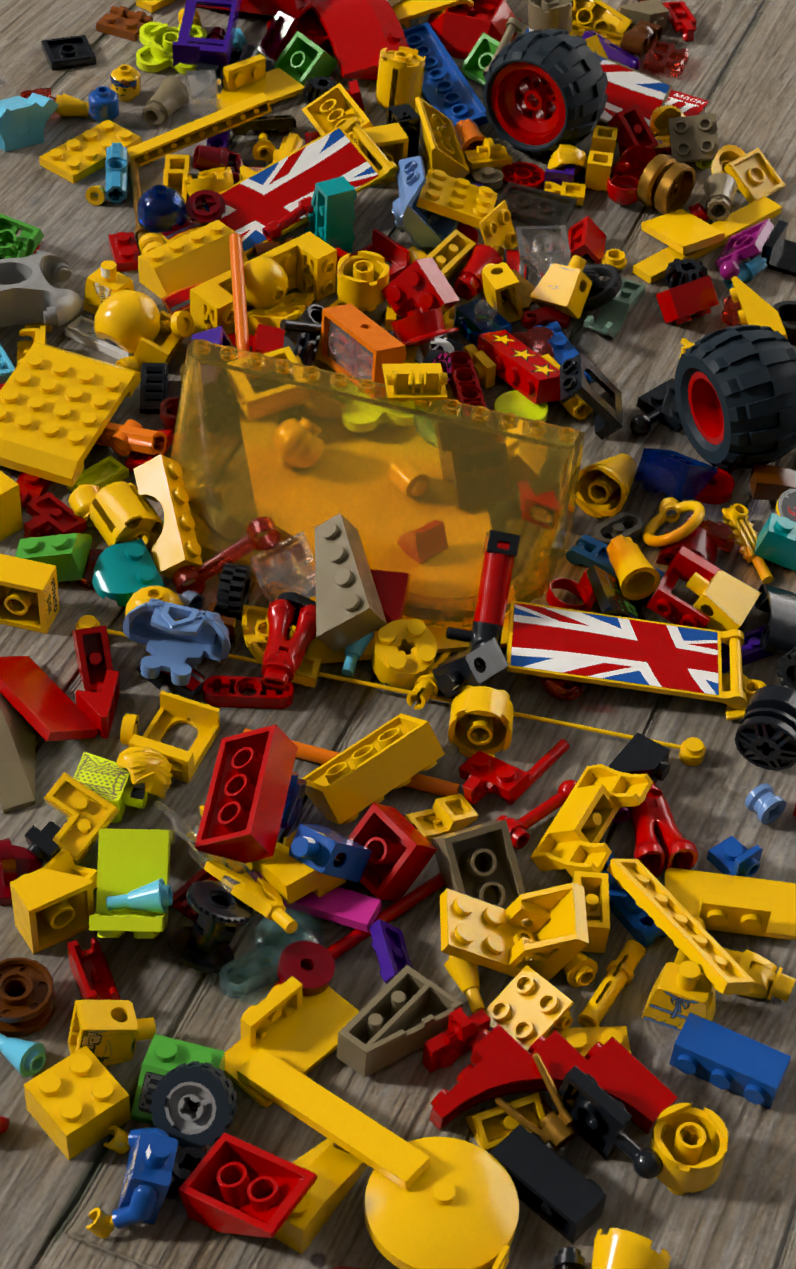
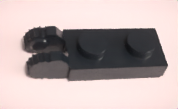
M292 115L260 116L230 129V131L238 136L246 135L251 130H253L254 134L267 133V129H276V132H289L290 128H296V119Z

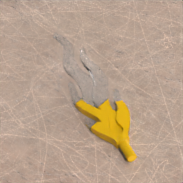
M159 801L154 802L153 806L170 818L177 835L191 845L188 853L203 869L221 881L220 885L266 918L275 921L288 934L294 933L297 930L298 923L285 912L287 908L284 906L279 892L261 877L257 871L252 869L250 874H248L242 862L200 852L195 849L194 846L200 825L196 824L192 831L178 813Z

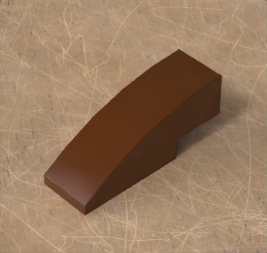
M753 464L749 479L753 500H778L783 492L789 489H796V471L771 465Z

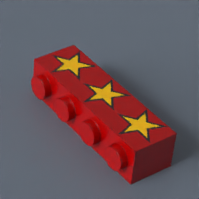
M506 330L478 335L476 348L478 351L482 350L496 364V375L535 405L560 400V370Z

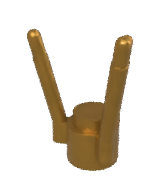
M534 1053L533 1059L557 1110L552 1111L539 1093L546 1114L539 1123L543 1129L540 1130L500 1097L495 1098V1103L529 1132L540 1136L545 1145L550 1143L554 1150H559L572 1141L578 1134V1131L573 1126L574 1118L566 1109L540 1055Z

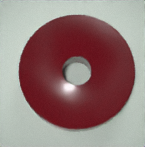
M297 941L288 945L282 951L277 966L278 978L282 984L292 976L303 984L302 996H315L324 992L330 986L335 972V962L331 953L322 945L312 941ZM302 966L309 967L311 970H304Z

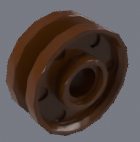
M18 957L0 961V1033L6 1037H24L41 1030L51 1020L55 1011V995L51 974L45 966L36 960Z

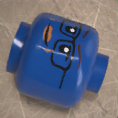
M100 86L89 94V114L98 123L107 119L113 121L119 115V97L115 91L109 87Z

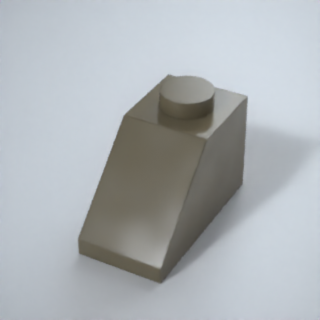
M658 0L620 5L618 8L619 13L632 20V24L627 30H631L640 20L661 25L663 27L662 31L667 29L669 10Z

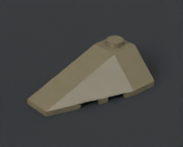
M0 693V807L3 814L35 805L36 730Z

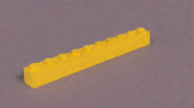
M264 92L127 148L131 162H136L138 167L164 157L166 154H172L272 112L269 100Z

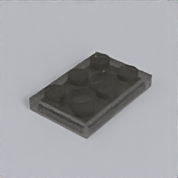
M508 182L495 202L494 208L503 200H506L508 210L511 213V220L523 222L530 226L542 227L553 232H562L576 209L577 199Z

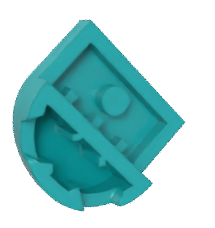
M143 539L114 544L106 548L98 557L92 575L93 587L97 594L103 599L106 596L117 601L118 606H126L133 593L141 588L165 586Z

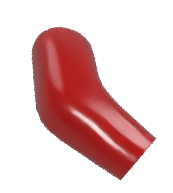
M542 307L533 311H525L521 317V324L527 329H532L533 326H544L550 322L557 321L561 328L567 329L571 317L552 307Z

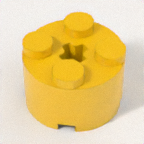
M358 251V255L351 257L350 253L344 255L337 264L338 301L341 304H352L366 311L376 310L377 305L386 300L381 290L389 284V264L385 263V258L382 255L371 251Z
M400 619L392 621L379 629L373 651L372 668L377 679L384 685L387 683L393 687L413 690L416 680L420 676L426 675L433 667L437 654V643L434 635L426 627L425 623L420 619Z
M466 685L460 689L459 694L456 695L451 704L448 738L452 745L454 743L459 748V752L462 755L470 758L480 750L495 757V753L501 750L504 752L508 749L512 741L514 708L509 694L505 690H497L486 686L474 687Z
M678 1103L663 1110L654 1125L649 1148L654 1149L658 1153L663 1164L662 1171L656 1178L666 1185L671 1193L676 1195L702 1191L714 1184L721 1173L728 1148V1130L722 1119L706 1107H704V1111L692 1107V1103Z

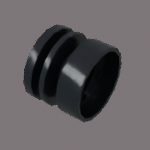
M768 685L757 689L751 695L735 736L737 750L744 759L757 767L767 770H783L792 767L796 763L795 690L783 686Z

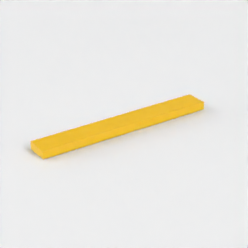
M763 196L731 213L724 221L718 220L710 224L724 232L723 242L686 255L679 253L671 247H667L633 265L632 273L647 283L652 284L665 277L668 264L673 262L675 258L682 260L683 257H686L690 260L693 258L696 260L726 244L729 237L768 218L772 219L780 215L782 206Z

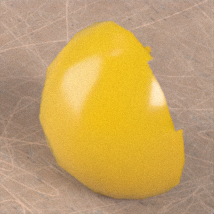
M122 290L112 293L99 305L94 317L96 336L104 341L109 339L115 342L122 350L130 354L135 353L142 337L153 342L161 328L160 312L157 304L149 296L139 291Z

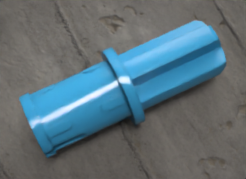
M758 255L747 263L739 264L740 273L738 278L742 282L751 281L754 275L767 267L766 258ZM724 279L727 288H733L732 280Z

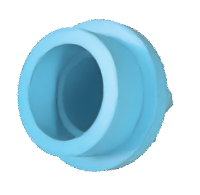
M237 28L232 47H237L238 50H241L247 44V41L241 29Z

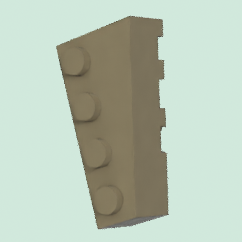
M341 513L316 526V634L319 640L332 651L337 652L387 625L358 530Z

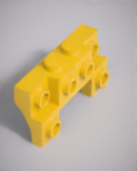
M603 764L587 766L530 858L540 871L566 869L572 878L574 871L601 873L612 853L606 843H599L619 808L640 805L645 800L653 781L647 773H623Z

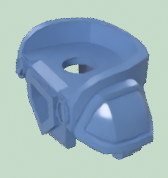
M151 598L149 602H145L131 610L123 622V633L130 640L147 644L146 651L150 653V656H145L141 659L140 669L141 675L148 679L157 678L160 675V671L171 673V682L173 684L185 686L190 682L192 668L200 664L204 656L207 659L220 661L227 658L230 652L231 644L228 628L224 625V621L221 620L220 614L216 612L199 611V609Z

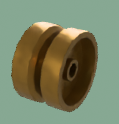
M659 154L655 156L641 175L637 188V199L640 203L650 208H656L662 214L682 209L689 200L696 180L694 169L684 163H677L674 158L668 155Z

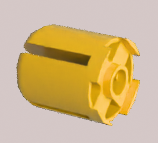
M399 46V51L386 52L387 47L381 49L375 95L377 103L385 109L393 107L394 102V106L409 103L415 109V99L417 96L421 98L426 56H419V50Z
M116 481L102 487L96 493V499L91 502L90 519L108 546L143 539L149 554L152 553L151 547L161 535L164 523L147 498L139 495L136 485L125 481Z

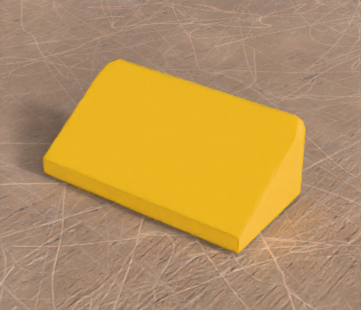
M538 1092L506 1102L540 1130L543 1129L539 1123L546 1114ZM499 1106L465 1117L478 1146L485 1151L494 1149L518 1125H521Z

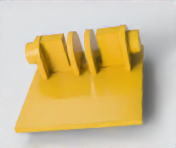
M503 200L478 223L484 245L494 248L500 254L502 260L504 249L514 250L519 245L517 234L512 224L511 213L508 210L506 200Z
M441 363L382 364L388 400L399 402L407 400H448L445 386L448 382L447 373L442 372Z
M526 965L484 1012L491 1019L490 1027L495 1028L499 1024L528 1052L531 1045L540 1036H545L553 1026L563 1029L570 1027L573 1018L569 1008L574 1002Z

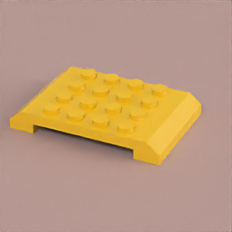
M33 343L0 390V466L73 487L84 470L85 458L125 396L130 398L141 382V372L43 343Z

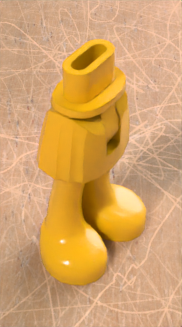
M694 916L698 923L705 929V921L702 918ZM722 947L755 981L750 993L737 995L765 998L766 1000H771L773 996L785 1002L788 1001L796 979L783 974L782 967H779L776 973L777 966L759 954L750 950H746L743 953ZM679 949L674 963L680 965L683 961H691Z

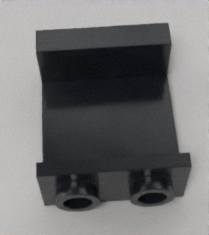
M779 220L769 235L770 238L763 245L761 257H765L767 260L766 268L796 277V242L785 239L789 223Z

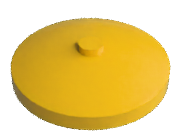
M425 1137L409 1141L408 1143L430 1156L431 1166L407 1190L375 1169L373 1170L365 1192V1223L376 1248L397 1268L489 1269L494 1265L503 1245H511L519 1217L517 1191L506 1169L484 1149L467 1141L450 1137Z

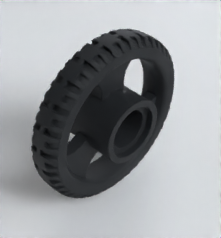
M594 264L584 267L583 273L591 280L592 285L582 312L600 308L617 295L622 286V277L616 267L609 264ZM599 276H607L610 279L601 281Z

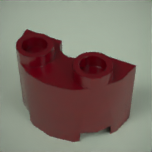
M697 527L691 534L680 541L660 547L656 563L669 566L680 548L684 546L715 565L718 544L706 535L707 531L705 529Z

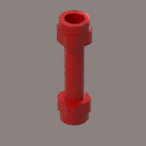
M308 196L300 200L296 209L276 223L274 221L269 222L262 229L265 238L268 241L276 240L281 236L283 229L303 215L307 217L309 213H312L314 206L312 207L311 205L312 197Z

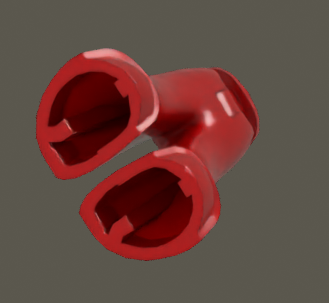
M278 599L269 603L268 606L269 632L261 673L263 675L262 683L265 686L284 689L287 683L294 679L308 646L317 636L316 606L307 605L300 608L294 635L288 640L295 621V606L288 600Z
M653 781L645 800L640 805L630 809L636 839L634 859H638L655 877L661 875L664 862L666 868L691 870L698 860L699 854L693 842L685 839L679 831L661 789L657 788ZM655 833H657L660 844L657 841Z

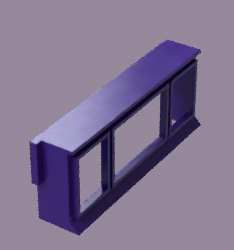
M187 0L178 41L172 43L173 67L179 63L197 65L199 61L217 64L221 67L228 66L242 0ZM197 5L231 8L225 40L190 37Z

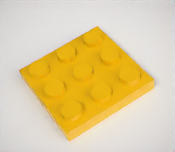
M429 169L426 176L427 181L422 187L416 207L480 229L478 223L494 209L498 193H495L486 186L478 187L464 178L456 179L450 177L444 171Z

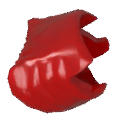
M640 145L627 148L613 165V176L614 174L618 176L627 175L635 177L639 181L648 163L657 156L656 151L647 146Z

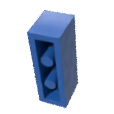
M690 1012L674 1044L669 1064L685 1074L697 1076L712 1083L719 1089H726L746 1098L753 1104L771 1109L785 1078L791 1056Z

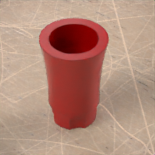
M481 244L475 246L454 282L455 293L466 300L475 297L483 289L481 273L483 267L490 263L495 265L502 263L500 254L488 245Z

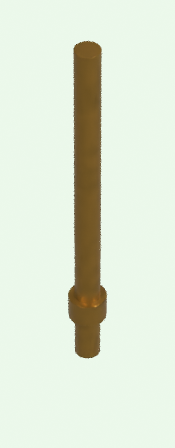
M132 161L128 164L136 221L134 232L135 238L139 243L140 238L150 233L145 220L138 164Z

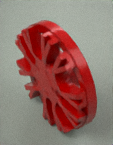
M513 162L511 165H505L501 170L503 173V183L511 191L516 188V192L520 191L522 193L523 190H530L533 193L537 191V188L541 189L543 187L545 172L535 164Z

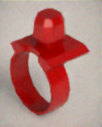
M588 569L584 571L579 583L567 578L553 580L546 593V601L549 606L590 612L597 599L586 571ZM552 589L568 590L578 598H582L584 604H567L557 598Z

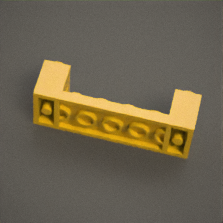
M310 231L260 255L267 258L270 257L284 268L288 278L287 292L297 288L303 293H315L314 301L317 302L336 291L337 250ZM231 270L190 289V314L194 321L193 334L222 326L227 335L235 334ZM247 305V312L254 309Z

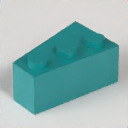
M343 176L316 183L311 201L314 209L307 216L310 225L308 228H304L303 234L310 231L333 248L339 247L349 254L352 253V242L355 240L353 221L356 218L354 200H356L357 195L354 186Z

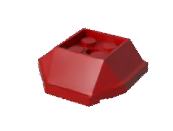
M473 0V7L469 8L466 4H459L431 13L426 22L430 24L451 57L466 59L482 33L500 42L507 29L506 23L510 17L516 18L505 0ZM518 32L514 33L511 41L515 39Z

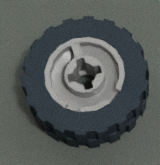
M192 1061L189 1064L183 1063L178 1065L159 1080L156 1084L158 1085L157 1088L152 1092L151 1098L153 1099L150 1105V1112L153 1115L152 1122L154 1126L168 1133L169 1137L178 1140V1146L182 1148L196 1147L202 1149L208 1144L210 1146L224 1132H227V1129L234 1121V1114L237 1113V1093L233 1090L232 1081L224 1075V1071L220 1068L216 1069L213 1067V1064L207 1062L203 1064L199 1063V1061ZM189 1099L195 1103L200 1102L201 1106L196 1112L189 1108Z

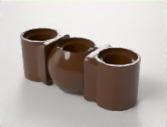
M640 20L636 26L624 33L620 48L632 55L643 57L647 51L659 43L663 27Z

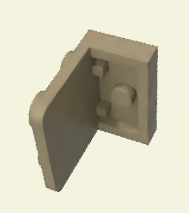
M716 113L668 118L671 154L677 163L714 160L719 151Z

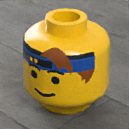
M123 64L111 72V89L118 94L119 100L132 101L140 94L141 77L138 70L130 65Z

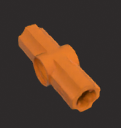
M128 419L123 425L109 422L95 444L112 447L121 456H128L132 451L158 456L166 451L168 439L164 432L144 429L137 421Z

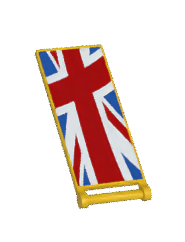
M352 116L339 127L219 192L226 203V213H223L219 221L242 236V246L247 256L253 253V244L270 242L263 235L262 229L269 222L274 221L276 223L296 209L298 202L303 198L313 197L316 183L343 176L354 186L357 194L384 178L394 176L399 168L393 161L390 162L363 130L357 117ZM347 132H353L383 167L381 170L378 171ZM203 203L202 209H204L205 212H209L210 208H208L207 205ZM303 215L283 229L281 236L308 222L307 217Z

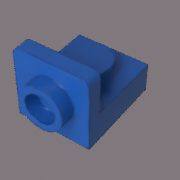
M730 836L708 850L706 859L723 874L752 877L760 868V858L763 849L756 845L748 850L735 837Z

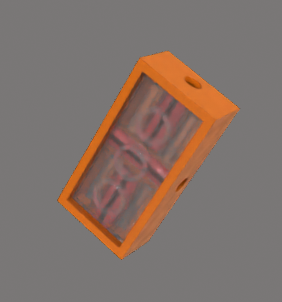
M352 304L322 308L320 359L372 402L387 400L382 364H404L407 357L406 346Z

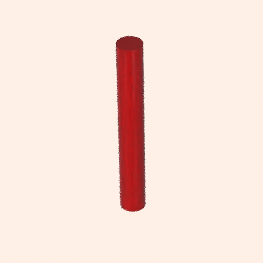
M564 739L559 740L527 772L529 773L530 783L510 801L504 800L508 804H513L570 748L569 743Z

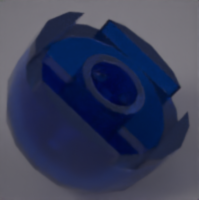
M165 185L153 186L139 198L137 204L138 224H143L147 231L157 233L173 231L172 226L177 224L180 227L183 226L187 221L184 198L177 190Z

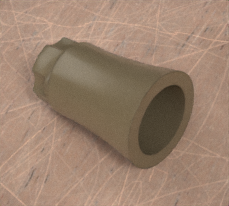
M174 77L165 78L159 89L142 110V115L145 117L146 122L153 126L160 125L175 111L189 102L190 94L185 84Z
M716 173L708 177L704 183L706 211L709 218L713 221H724L732 211L733 200L737 193V183L729 174Z

